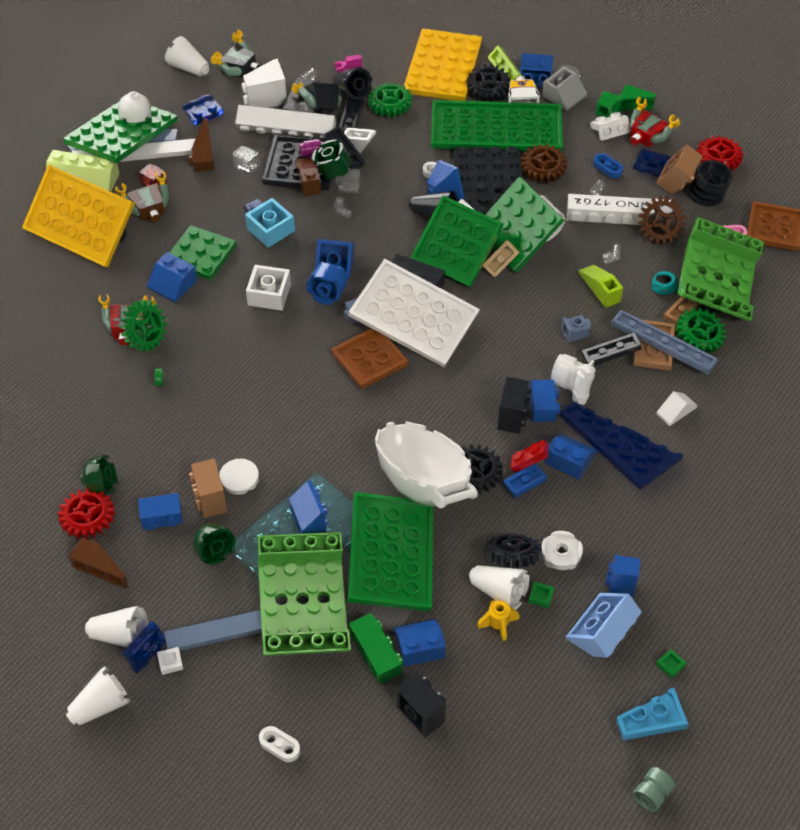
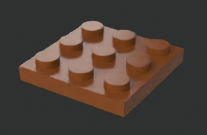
M753 201L747 235L764 241L763 245L798 251L800 247V209Z
M372 328L331 349V354L361 390L408 366V360L392 341Z

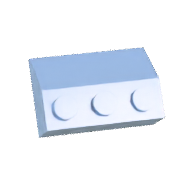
M599 593L567 634L566 638L593 657L608 658L614 652L618 643L625 637L630 627L635 624L642 612L627 593Z

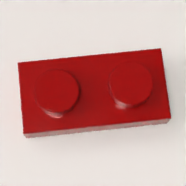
M542 440L512 455L511 469L514 473L547 458L548 443Z

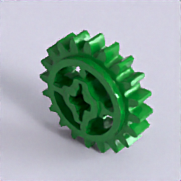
M393 82L391 84L385 83L383 86L379 84V88L373 87V91L368 95V106L371 107V111L375 110V114L381 113V117L383 115H387V118L392 115L396 117L397 114L402 116V112L407 113V109H411L412 93H410L409 89L405 90V86L400 87L399 83L397 85H394Z
M139 300V302H133V305L127 306L129 311H123L126 318H120L124 322V325H121L120 328L125 330L121 336H127L124 342L130 343L129 347L135 348L136 351L155 350V346H160L159 340L165 339L162 333H167L163 329L164 326L168 325L163 323V320L166 318V316H161L163 309H157L158 304H153L152 301Z
M694 308L690 312L685 310L684 314L680 315L675 324L677 326L675 332L678 333L677 338H682V341L702 351H706L708 354L711 351L716 352L718 348H721L726 339L724 336L726 330L723 329L725 325L719 324L721 318L715 319V313L708 314V309L705 312H702L701 308L697 312ZM689 323H692V324H693V325H692V328H689V326H688ZM712 333L713 339L710 340L709 336Z

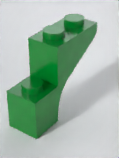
M627 84L619 96L604 91L597 101L595 115L610 117L612 113L637 109L636 100L638 97H641L639 104H643L645 99L647 101V106L641 110H651L655 104L656 94Z

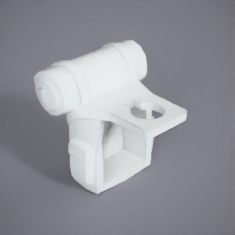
M560 354L552 369L551 380H554L555 385L572 391L573 402L584 405L589 398L590 387L595 377V368L593 367L595 361L591 360L589 364H583L577 361L575 357Z

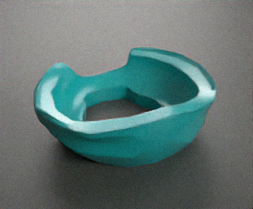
M658 272L652 278L651 289L660 295L672 294L678 289V279L671 272ZM661 275H667L672 280L667 284H662L656 281V278Z

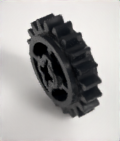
M484 64L483 68L478 66V70L472 69V73H469L467 88L469 89V94H473V98L479 97L478 101L484 99L487 102L490 99L493 102L495 98L499 101L500 96L505 97V93H509L510 77H508V72H504V68L499 70L498 65L493 67L490 64L487 67Z
M470 444V449L463 446L462 450L465 452V457L470 459L472 474L469 482L476 488L479 494H481L482 489L489 492V486L495 488L496 482L500 483L503 474V463L500 462V456H495L494 450L488 452V447L481 449L480 444L477 448ZM487 469H491L489 474L485 476L484 473L487 472Z
M505 534L498 535L496 538L491 537V540H487L484 554L489 562L494 561V565L521 568L529 567L530 564L535 565L536 561H540L542 548L537 540H532V537Z

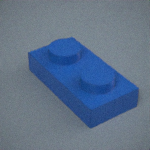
M535 463L503 480V486L515 499L545 482L547 476Z

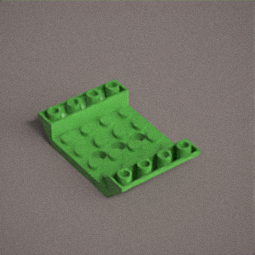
M698 217L687 242L677 294L751 321L754 306L750 305L749 302L755 264L762 254L764 241Z
M341 532L258 535V572L264 656L351 651L349 630H347ZM320 595H326L329 601L321 603L317 598ZM299 596H305L308 602L300 604L296 599ZM278 597H284L287 603L285 605H278L275 600Z

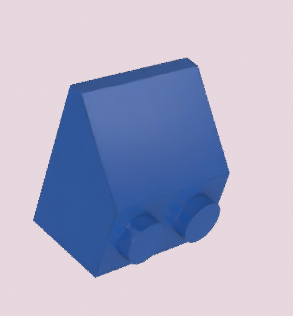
M318 239L315 268L320 262L333 264L337 267H342L346 271V277L350 278L354 261L355 242Z
M166 252L155 263L147 288L176 303L197 281L195 266Z
M561 434L555 436L549 445L545 464L580 480L596 455L597 450Z
M435 619L394 627L400 655L404 663L403 667L445 658V641L441 627Z

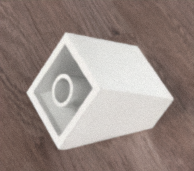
M274 59L243 76L242 90L245 93L243 96L245 105L269 108L285 104L287 100L285 78L278 59Z

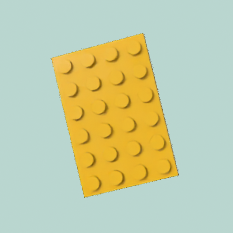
M422 29L405 80V90L409 89L412 95L466 101L469 90L467 88V78L469 73H472V69H475L482 37Z
M48 164L22 228L104 267H108L135 202Z

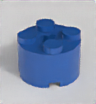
M320 262L306 283L308 294L311 293L314 296L313 299L320 304L331 305L333 302H337L347 286L346 271L342 267Z

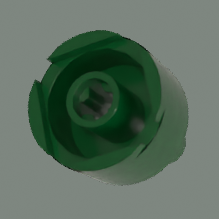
M338 140L326 141L321 144L322 147L319 150L315 149L312 160L325 180L345 176L349 172L348 168L351 165V158L344 145Z

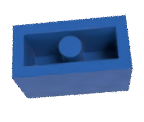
M531 380L533 422H556V415L560 414V403L556 402V399H558V387H555L554 380Z
M179 493L138 499L140 521L143 530H153L163 526L172 527L183 523Z
M615 555L614 562H609L605 585L609 586L608 593H627L632 598L634 597L639 577V558Z

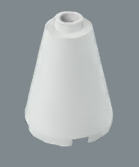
M182 36L174 39L172 42L174 45L172 48L168 47L165 54L167 64L200 77L207 75L210 69L209 63L191 43Z
M477 565L469 573V579L473 586L494 600L506 602L515 610L522 604V602H519L521 596L525 597L527 594L530 578L529 575L525 574L527 571L523 569Z
M133 606L95 616L86 623L85 632L90 639L131 649H141L147 639V635H144V628H148L147 615L143 608Z
M106 666L100 669L67 707L69 712L66 715L72 724H85L131 702L130 698H124L127 692L114 674L110 676L106 673L109 670Z

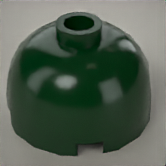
M108 455L96 456L88 460L84 465L81 482L90 492L93 491L97 494L104 492L107 495L116 491V489H113V483L118 484L117 472L114 463H109L107 458H110Z
M220 523L203 525L198 529L193 539L195 553L208 565H216L225 561L226 558L224 557L229 552L232 554L236 544L233 533Z

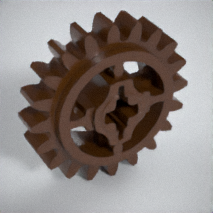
M539 144V147L533 145L532 150L527 148V152H524L523 157H521L523 174H528V179L533 177V182L539 180L540 183L546 181L547 184L549 180L555 182L556 178L561 179V175H564L567 169V158H564L565 153H560V148L555 150L554 145L551 148L548 147V144L545 146Z
M658 196V201L651 198L652 204L645 202L647 208H640L644 214H638L642 221H638L637 224H643L639 231L645 230L643 237L650 235L648 240L650 242L655 238V244H658L660 239L662 244L666 243V239L669 242H673L672 236L679 238L677 232H684L680 226H686L682 220L687 217L681 216L685 209L679 210L678 208L681 206V203L674 205L675 199L669 202V196H666L664 201L661 196ZM660 206H667L673 212L664 213ZM654 209V219L648 222L649 214ZM660 215L661 217H669L666 220H664V224H655V222H658V220L660 219ZM673 218H676L675 225L670 231L669 223ZM659 227L663 230L664 234H657L651 228Z

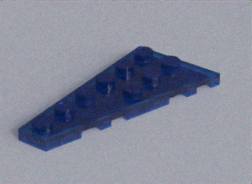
M575 401L560 411V416L640 490L683 459V454L679 452L675 454L667 450L666 446L662 444L659 446L651 442L648 437L624 425L619 426L613 423L612 419L607 417L604 419L596 415L595 411Z

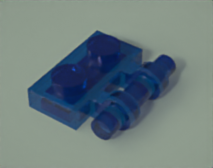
M212 94L202 95L199 99L189 100L186 104L182 105L184 111L189 110L187 111V116L194 125L203 123L204 119L210 120L223 115L221 106L216 100L212 101Z
M641 149L636 162H634L633 169L659 177L667 161L672 157Z
M152 621L141 630L136 639L122 653L136 674L142 668L145 669L151 657L155 653L160 652L161 646L166 642L159 626Z

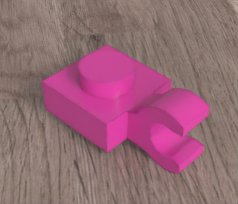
M361 54L345 57V61L335 62L337 73L356 67L362 68Z

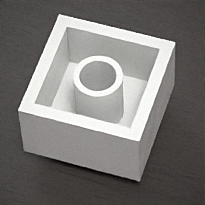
M255 265L246 289L248 306L283 311L291 286L290 270Z

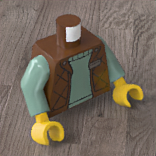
M164 171L163 178H159L156 172V180L160 182V185L156 183L128 192L127 196L125 194V184H121L123 191H120L117 186L115 188L117 195L135 202L131 214L138 216L142 221L151 219L152 222H158L161 219V215L165 213L164 208L167 207L170 198L168 186L165 184L166 173Z

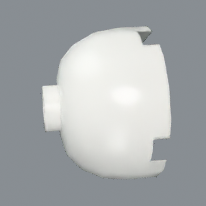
M130 92L121 98L118 105V114L120 119L123 117L127 119V122L146 121V117H151V105L142 94Z

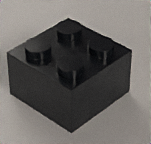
M512 377L506 378L499 406L497 430L520 434L521 427L526 426V415L530 409L531 401L529 400L532 394V389H529L530 381Z
M415 672L396 687V707L424 738L445 723L446 699L440 692L436 693L430 681L425 676L421 677L418 672Z

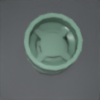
M651 767L644 776L642 783L638 784L632 794L642 807L651 812H657L665 800L664 797H668L674 789L675 782L663 770Z

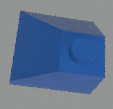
M438 160L427 181V193L455 191L458 201L464 200L458 168Z

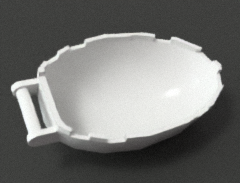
M407 421L401 425H394V422H388L382 430L378 428L375 444L381 468L401 494L418 504L438 506L440 509L445 508L448 504L467 498H477V490L469 482L472 474L470 459L465 457V452L458 444L440 432L433 431L432 433L426 430L424 425Z

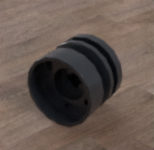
M715 160L702 162L690 185L692 198L705 206L720 204L733 180L730 168Z

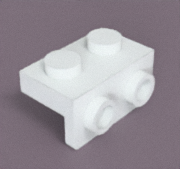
M619 112L610 114V117H598L596 121L590 122L591 129L599 132L600 140H606L630 132L628 116L622 115Z

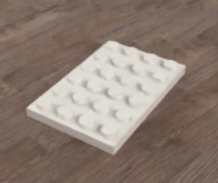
M384 259L349 310L348 316L436 364L445 367L480 309Z

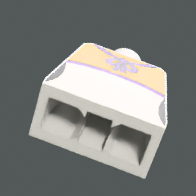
M518 76L515 80L510 81L509 103H539L540 95L533 80H525L523 76Z

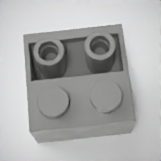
M565 66L543 83L542 97L554 104H561V108L565 111H568L587 96V92L577 73Z

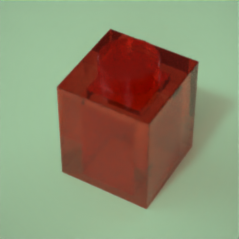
M149 163L139 172L141 184L145 187L156 183L160 185V182L156 180V172L159 178H163L164 170Z

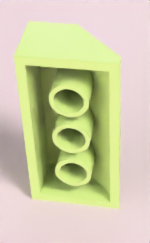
M52 150L46 163V168L48 164L110 192L119 176L117 163L98 156Z

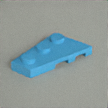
M674 687L667 690L666 694L652 698L651 702L643 706H637L618 716L616 721L623 740L687 729L688 727L687 719Z

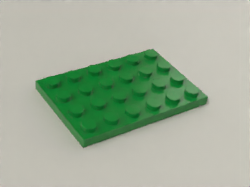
M117 102L65 136L63 141L65 145L118 163L176 123L178 117L169 111H163L151 106L152 114L150 118L148 116L145 118L146 121L131 123L127 122V119L123 117L120 119L118 114L119 102Z
M354 492L347 602L430 612L432 609L433 506L421 505L408 498Z

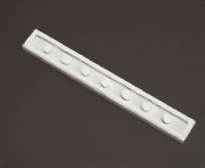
M195 139L146 143L120 162L192 155L191 148ZM82 150L72 151V153L95 156Z

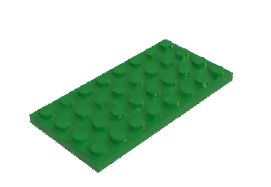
M433 100L431 148H508L513 146L516 149H520V151H527V148L532 150L533 145L539 147V144L542 146L548 144V147L551 148L554 145L555 150L560 148V152H563L561 104Z

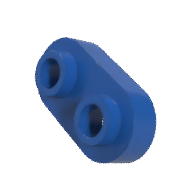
M604 153L594 156L593 165L595 168L611 178H618L622 175L623 166L618 161Z

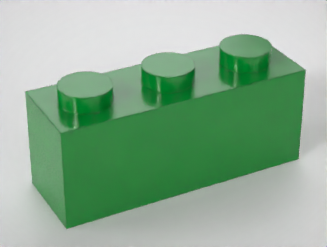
M370 613L349 623V633L380 685L402 674V665L404 663L401 655L393 650L391 638L383 633L384 629L381 621L375 619L373 614Z

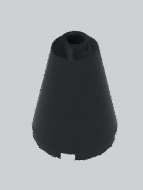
M356 67L338 72L333 77V84H339V90L353 100H363L372 91V77L364 68Z
M455 191L415 195L410 200L409 207L413 213L430 219L442 195L454 201H459Z

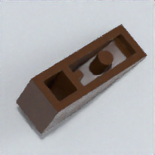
M208 119L203 120L191 148L192 156H189L190 166H194V172L214 170Z
M312 158L296 159L295 165L304 197L321 194L320 177Z
M81 538L69 556L72 567L126 589L128 583L124 573L100 544L92 539Z

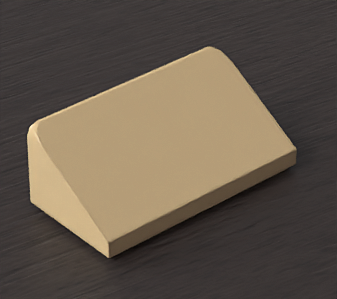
M506 240L483 264V267L495 278L520 252Z

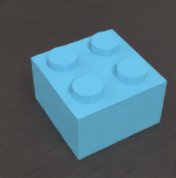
M273 198L245 214L247 230L268 248L295 231L294 216Z

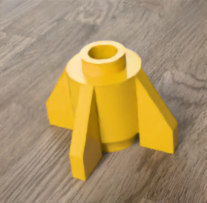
M492 600L490 601L489 611L478 621V628L481 629L490 625L492 628L500 630L502 641L507 640L506 626L510 621L519 620V612L504 601Z

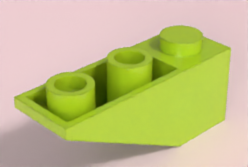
M595 265L578 270V273L605 308L621 302L623 287L614 275Z

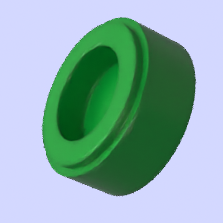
M155 368V386L162 387L164 370L162 368Z

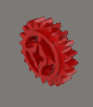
M711 136V140L705 138V142L701 141L697 148V152L703 156L700 161L701 163L707 160L719 161L728 166L732 171L742 163L744 152H742V147H738L739 143H733V139L728 140L727 137L721 138L720 136L718 138Z
M86 488L85 493H82L78 489L77 495L70 493L71 499L64 498L65 505L61 504L59 506L61 509L58 512L60 526H62L64 532H68L69 536L75 533L76 539H79L81 535L84 536V539H87L90 534L95 538L96 532L103 534L102 528L109 529L108 522H114L112 517L115 515L113 501H111L109 495L105 496L104 492L97 494L93 491L90 492Z

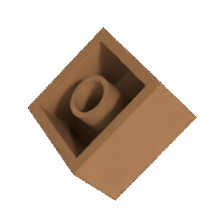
M686 144L667 161L657 184L672 195L677 190L681 191L687 182L690 183L695 178L694 173L700 166L703 156Z
M215 458L191 464L192 472L189 473L198 512L202 511L204 518L227 513L224 490Z

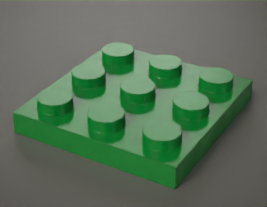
M190 225L170 251V254L195 266L197 276L212 280L237 245L233 239Z

